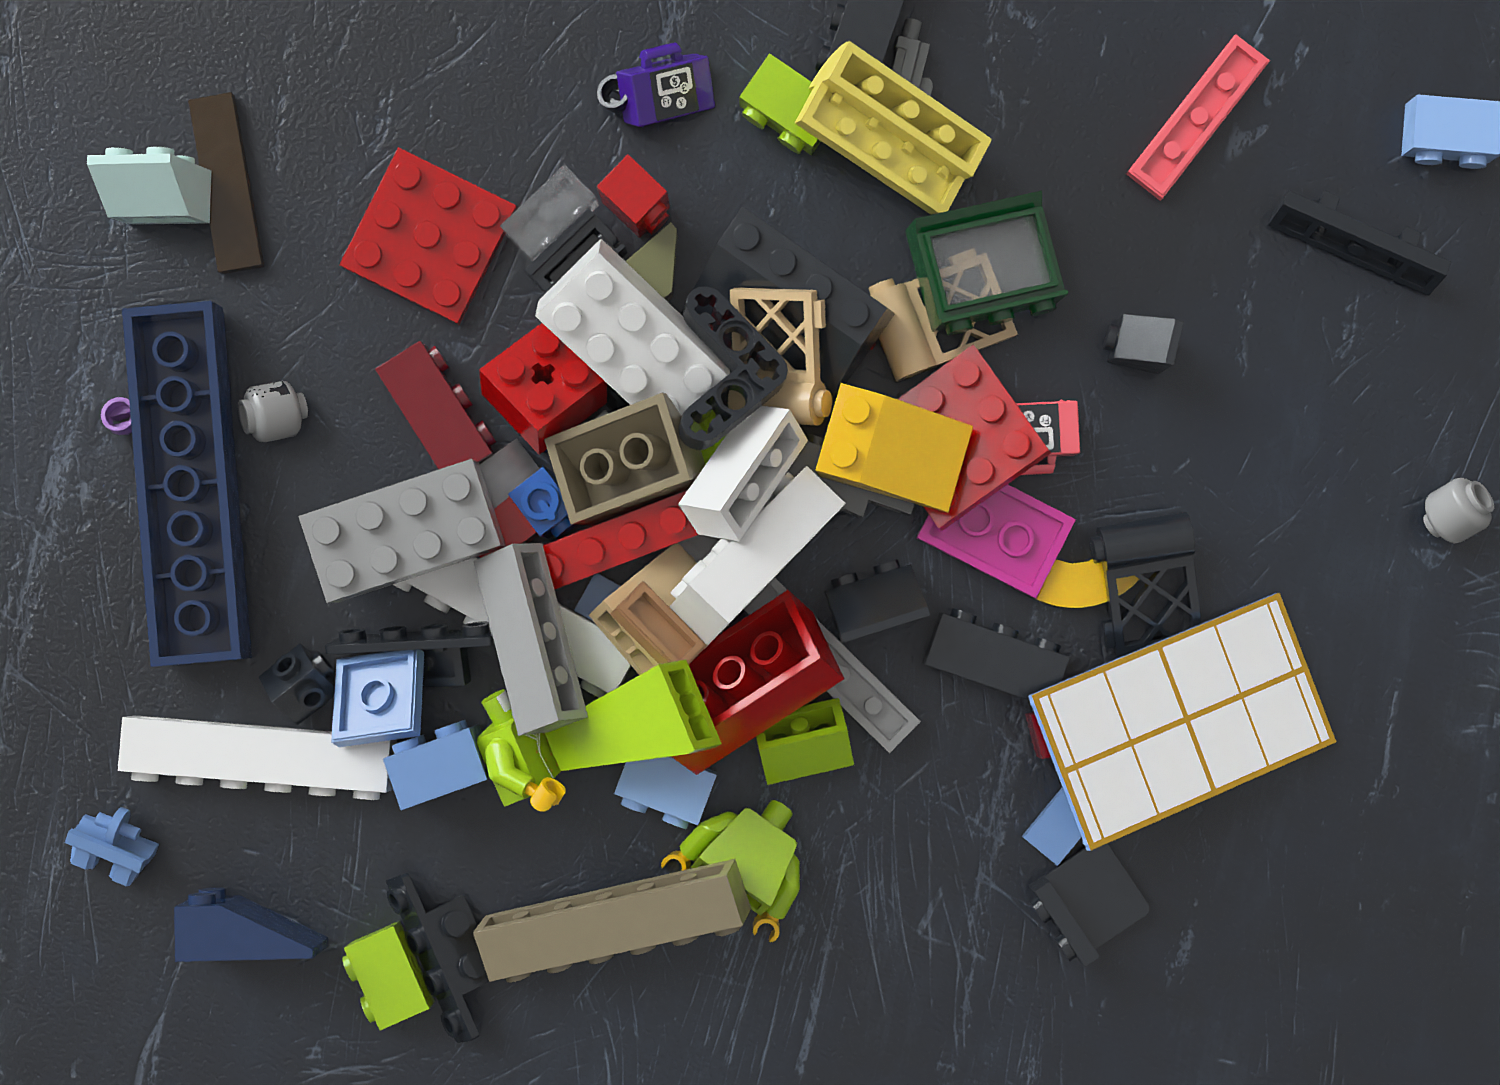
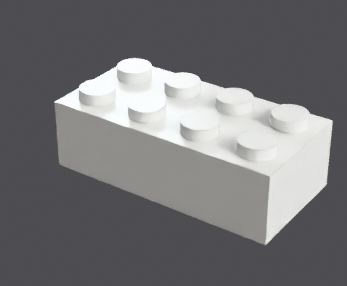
M602 239L538 301L535 317L630 405L663 392L668 395L682 416L691 404L730 374V369L686 324L684 317Z
M808 466L796 477L790 472L786 473L740 541L721 539L711 549L712 551L703 560L695 564L682 578V581L670 592L676 598L670 605V608L708 646L846 503Z

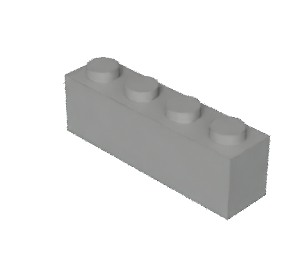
M511 544L473 561L518 736L550 732L587 718L586 707L543 544Z

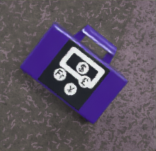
M675 42L642 50L639 56L641 58V66L616 72L620 99L625 94L627 96V105L623 112L624 122L643 128L646 125L715 108L708 57L699 54L682 55L680 46ZM671 54L670 59H665L653 63L651 61V59Z

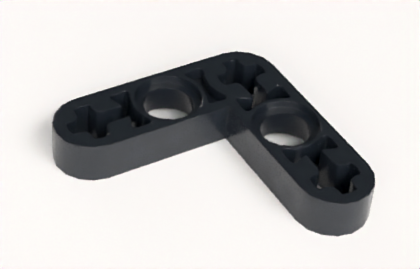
M708 286L698 287L689 293L684 305L683 317L691 330L732 372L691 404L682 415L678 428L679 437L685 445L696 450H704L713 446L777 394L782 388L788 373L787 363L783 357L719 291ZM698 304L702 307L708 304L713 307L711 315L707 312L699 315L696 312ZM715 322L720 325L716 332L713 331ZM729 332L739 333L746 339L747 347L740 351L731 350L723 342V336ZM753 351H756L757 355L755 360L750 358L749 362L747 364H744L743 362L749 359ZM771 368L775 372L772 379L768 376L763 379L757 376L759 369L765 371ZM729 390L737 391L744 397L746 405L741 409H730L723 404L721 400L722 393ZM713 410L716 417L710 422L707 433L703 430H699L696 433L692 431L691 428L694 421L698 424L702 423L710 416Z

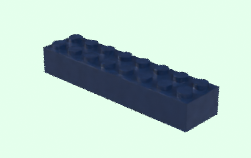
M213 301L123 308V329L151 667L252 658L223 307Z

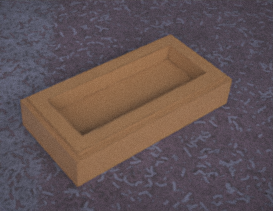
M644 581L610 613L658 664L686 659L689 665L707 646Z

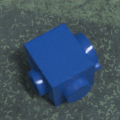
M540 468L508 493L540 537L549 539L553 535L556 539H559L577 525L570 524L556 476L548 468Z

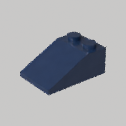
M226 888L199 889L198 893L189 894L187 901L174 906L175 962L313 959L328 947V937L240 895H226Z

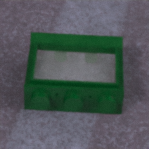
M1042 190L915 218L905 230L932 332L946 329L947 335H955L973 329L972 323L987 319L990 326L998 325L1015 319L1014 313L1030 310L1031 316L1045 314L1056 310V303L1068 294V291L1064 288L1042 207Z

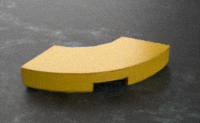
M1093 558L1087 562L1073 564L1055 560L1035 600L1065 608H1082L1107 602L1102 564H1095ZM1134 575L1116 579L1118 596L1130 589L1139 578Z

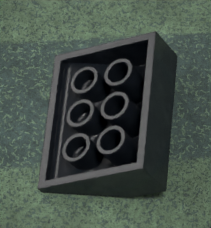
M743 206L716 244L694 289L703 286L715 288L729 302L730 289L817 290V300H825L826 327L819 328L820 378L825 384L826 389L831 392L832 403L837 398L840 384L848 382L895 315L889 308ZM744 299L745 316L756 327L768 313L755 299ZM770 300L774 305L779 302V300ZM789 301L780 311L796 329L804 321L803 301ZM698 304L696 312L699 315L704 312L711 315L713 307L709 304L705 307ZM774 319L761 332L776 350L789 338L788 334ZM716 322L713 328L714 332H716L720 326ZM732 332L723 336V342L729 349L732 348ZM794 342L782 356L795 370H806V354ZM753 351L750 358L755 360L757 352Z

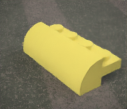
M850 41L842 44L821 67L808 88L812 92L795 121L796 125L931 215L949 210L964 180L973 177L992 141L986 134Z

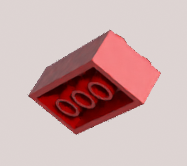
M786 590L718 635L689 664L722 744L715 748L671 757L697 775L845 679L813 612L789 590Z

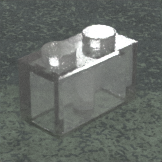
M564 164L500 227L520 251L533 262L588 208L594 211L599 204L596 196Z

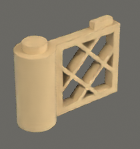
M974 248L949 257L948 260L951 266L939 270L942 280L954 276L951 284L942 281L944 290L948 292L946 295L948 305L953 295L970 301L986 297L988 293L989 296L1001 293L986 253L977 256ZM975 267L979 268L985 283L979 297L957 287L962 273ZM893 278L868 288L871 297L895 313L879 336V340L896 382L947 363L973 344L978 350L1018 335L1012 320L1001 324L1003 331L990 336L973 328L964 332L958 348L942 353L936 338L938 331L932 332L926 308L917 290L920 288L918 278L895 285ZM970 335L979 339L966 345Z
M730 289V303L760 334L773 319L788 334L789 338L776 350L781 356L794 342L806 354V370H795L785 360L788 368L786 380L779 392L762 406L790 409L800 425H820L825 417L830 415L832 410L831 392L826 389L825 384L820 378L819 328L826 327L825 300H817V290ZM744 299H755L768 313L756 327L745 316ZM770 300H779V302L774 305ZM789 301H803L804 321L797 329L780 312ZM732 332L733 350L740 351L745 349L747 341L744 336ZM771 368L765 371L759 369L757 376L761 379L767 376L772 379L775 372ZM729 390L728 407L733 410L743 408L746 403L742 394Z

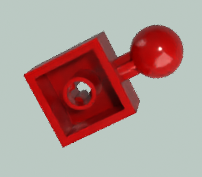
M543 323L479 369L482 395L539 455L547 449L545 438L576 427L607 403V383Z

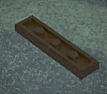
M229 92L190 99L188 103L199 166L211 170L210 229L218 273L227 274L264 267L235 95Z

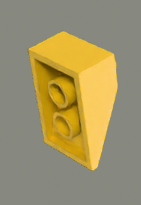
M841 383L815 470L818 476L948 513L973 426L886 395Z

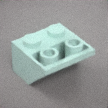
M148 147L146 154H133L132 150L125 148H106L105 155H87V166L109 218L126 224L210 223L211 170L195 164V158L175 156L174 149L166 147Z

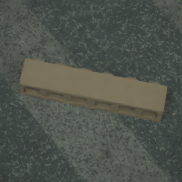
M731 859L489 914L483 918L473 934L489 982L504 978L507 982H516L525 979L532 972L547 969L548 973H557L568 969L573 963L588 960L590 964H598L611 959L614 954L630 951L632 955L643 954L651 951L658 944L672 942L676 946L685 945L696 940L699 935L715 932L716 936H726L738 931L744 925L751 906L736 859Z

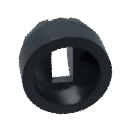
M617 74L607 76L601 81L597 89V98L608 111L621 114L626 109L627 96L625 94L620 101L609 97L612 91L620 95Z

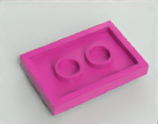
M1007 484L943 531L936 526L928 514L916 539L1035 599L1076 519Z

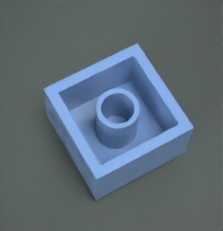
M462 720L434 730L437 739L426 743L423 734L392 745L394 754L383 758L400 810L489 779L488 769L477 746V737L482 733L479 724L468 728L466 720Z

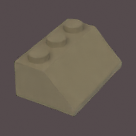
M662 392L544 439L570 524L594 525L689 489L704 468L705 462L701 450L689 448L679 437L678 428L682 416L666 393Z

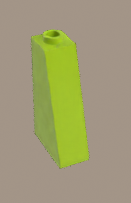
M686 659L658 664L586 705L587 718L545 733L550 744L551 753L556 759L560 771L685 755L715 748L722 744Z

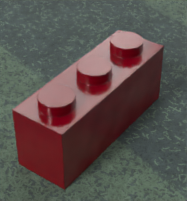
M418 341L375 369L438 469L469 459L476 460L480 465L495 454L490 446L497 442L483 420L477 424L474 422L467 411L473 403L460 383L452 387L443 372L450 367L436 346L428 349L423 342Z

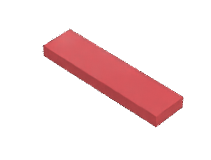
M1235 34L1126 175L1161 201L1270 60Z

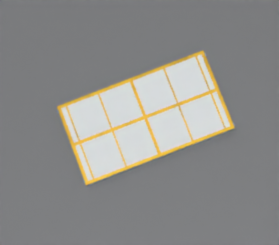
M1274 593L1028 695L1030 705L1037 718L1087 851L1094 850L1336 743L1334 733L1332 732L1280 593Z

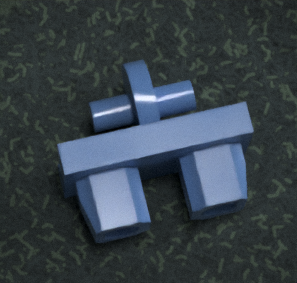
M120 807L113 817L101 812L98 813L96 818L85 814L76 828H71L68 831L65 840L66 844L72 846L71 864L86 870L93 869L99 863L100 858L113 863L109 877L112 881L124 886H130L139 873L156 855L159 844L139 836L141 829L128 824L131 811Z

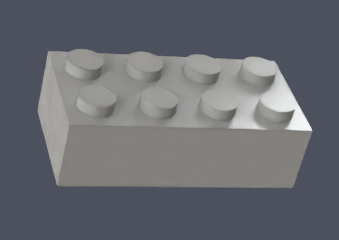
M469 459L298 516L326 603H339L506 547L479 462L474 459Z

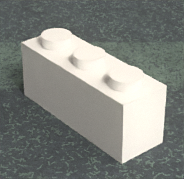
M761 406L725 436L679 502V506L699 535L734 541L742 539L808 441L790 409Z

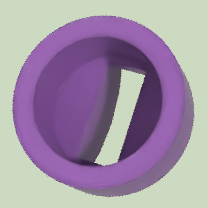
M113 398L102 408V423L114 434L129 435L132 433L130 403L127 398ZM130 418L129 421L114 425L113 421Z

